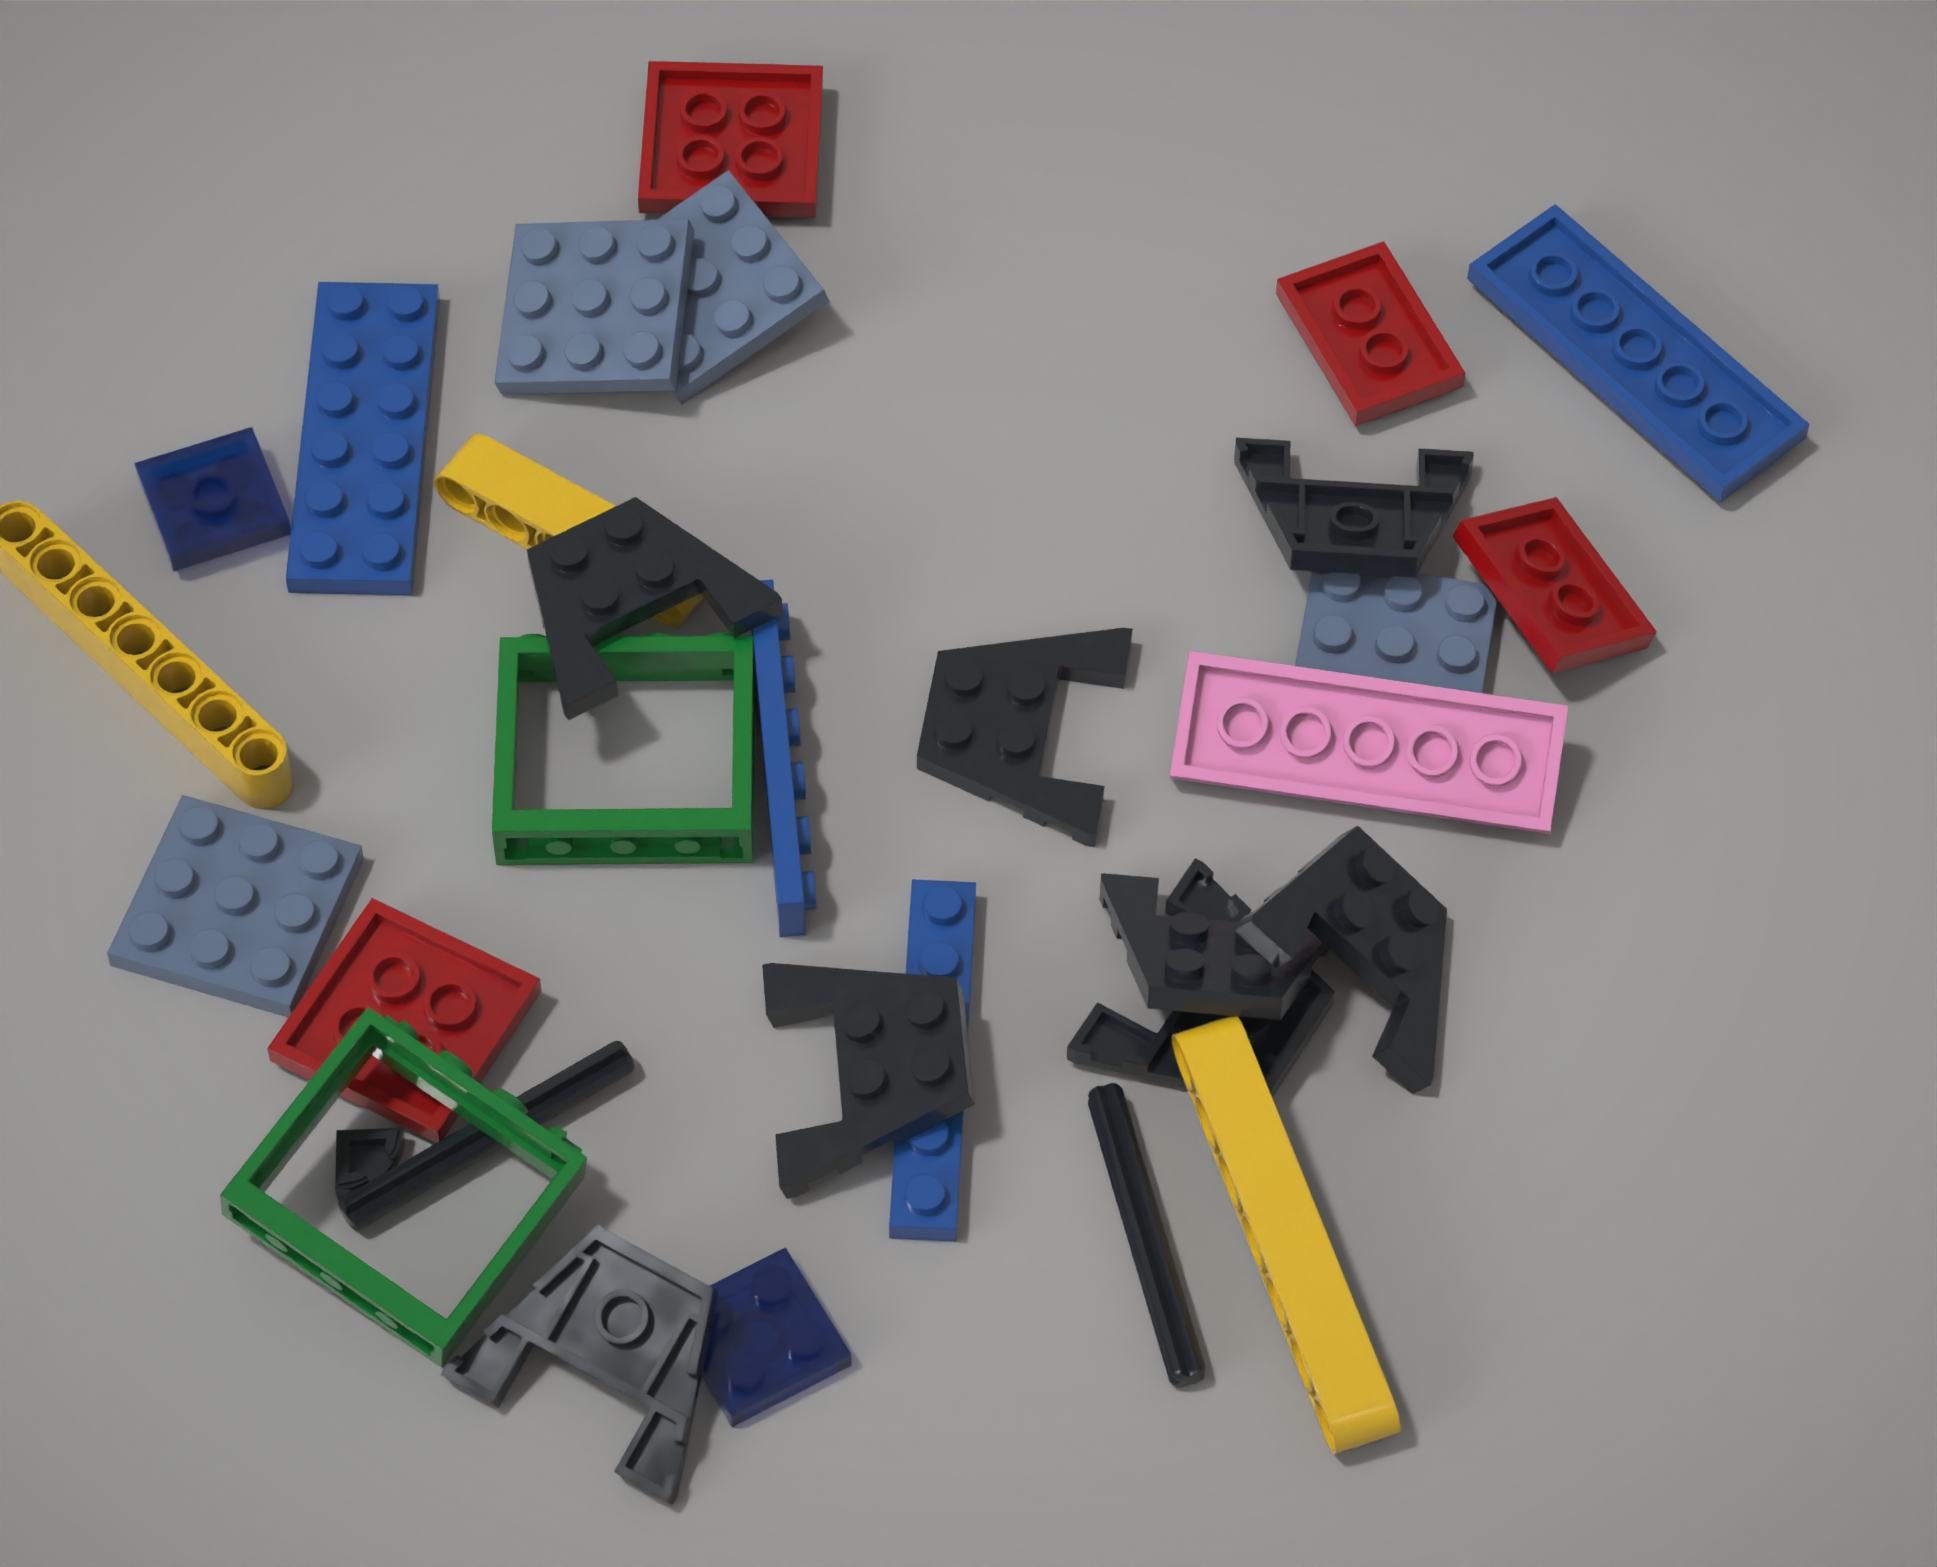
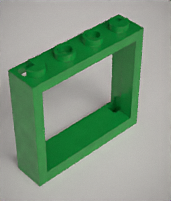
M726 632L713 633L708 636H672L667 633H651L646 636H613L592 646L617 681H733L732 808L515 809L520 682H557L554 675L546 636L532 633L520 637H500L492 838L496 865L753 863L755 682L753 635H742L734 638L731 633Z
M367 1007L221 1192V1211L224 1217L442 1368L583 1181L587 1157L581 1153L582 1149L566 1139V1131L556 1126H551L547 1130L526 1116L528 1113L526 1106L514 1095L501 1088H496L492 1092L472 1078L474 1075L473 1071L459 1057L444 1050L438 1055L417 1041L419 1038L418 1033L405 1020H402L399 1024L388 1015L384 1018ZM372 1055L552 1179L447 1319L265 1193Z

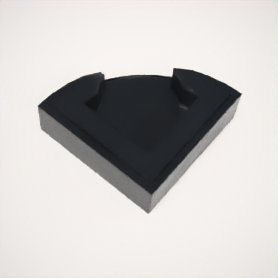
M403 1128L336 1130L335 1191L337 1200H340L343 1196L399 1164L405 1146Z

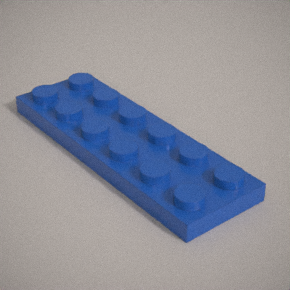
M1556 204L1469 264L1467 279L1719 502H1722L1806 439L1810 426L1806 420Z
M318 282L286 570L288 593L412 595L440 303L438 284Z

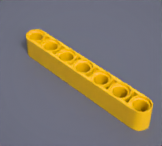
M24 501L7 502L0 506V571L244 803L259 809L274 808L283 803L291 795L294 784L286 742L280 733L38 507ZM146 651L142 654L133 655L137 652ZM187 689V690H185V691H183V692L172 693V692H174V691H176V690ZM228 727L227 729H225V730H223V731H217V732H214V731H213V730H215V729H217V728ZM259 766H270L265 770H253Z
M1228 1016L1173 1034V1050L1182 1078L1329 1448L1336 1455L1399 1433L1401 1425L1392 1394L1239 1017Z

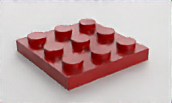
M649 61L638 189L639 213L666 214L729 170L766 217L816 218L823 66Z
M371 898L268 1046L269 1058L271 1062L310 1080L366 1008L369 1007L384 1018L388 1015L399 1024L402 1020H405L418 1033L419 1038L417 1041L438 1055L443 1050L456 1055L471 1068L474 1074L472 1078L481 1083L542 992L540 978ZM373 1055L340 1095L436 1143L445 1137L459 1116Z

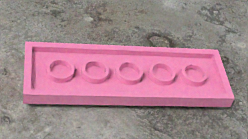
M1189 651L1170 779L1549 834L1551 831L1568 706Z

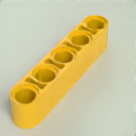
M473 434L434 478L436 491L449 506L525 549H529L615 507L612 503L483 434ZM698 594L651 618L669 627H678L683 624L704 597L702 594Z

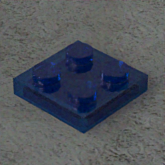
M252 427L134 463L137 478L173 572L291 534L289 518Z
M786 1247L710 1285L719 1292L702 1378L731 1427L852 1366L849 1349Z

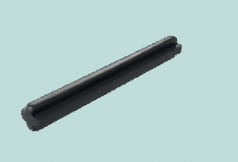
M614 1041L516 1098L526 1106L528 1110L526 1116L541 1125L633 1072L635 1065L624 1044L621 1041ZM470 1123L340 1198L338 1202L340 1211L353 1230L361 1229L503 1147V1145Z
M1116 1083L1096 1086L1089 1091L1088 1107L1169 1382L1175 1387L1196 1384L1204 1379L1206 1366L1123 1088Z

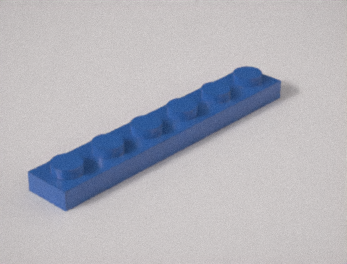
M773 579L760 580L774 590ZM782 603L783 614L752 629L751 634L753 635L754 666L779 937L805 935L804 910L817 909L814 871L801 872L800 855L811 854L809 817H796L794 800H806L803 761L791 762L789 747L801 746L798 708L786 709L784 694L796 693L793 655H780L779 641L790 640L788 603Z
M912 879L906 974L957 978L964 994L968 1033L976 882ZM964 1110L900 1144L895 1138L889 1238L956 1242Z

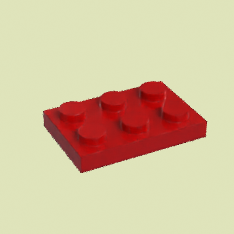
M1384 241L1277 279V297L1355 426L1464 386V369Z
M1557 497L1463 519L1452 536L1552 674L1646 649L1657 633Z

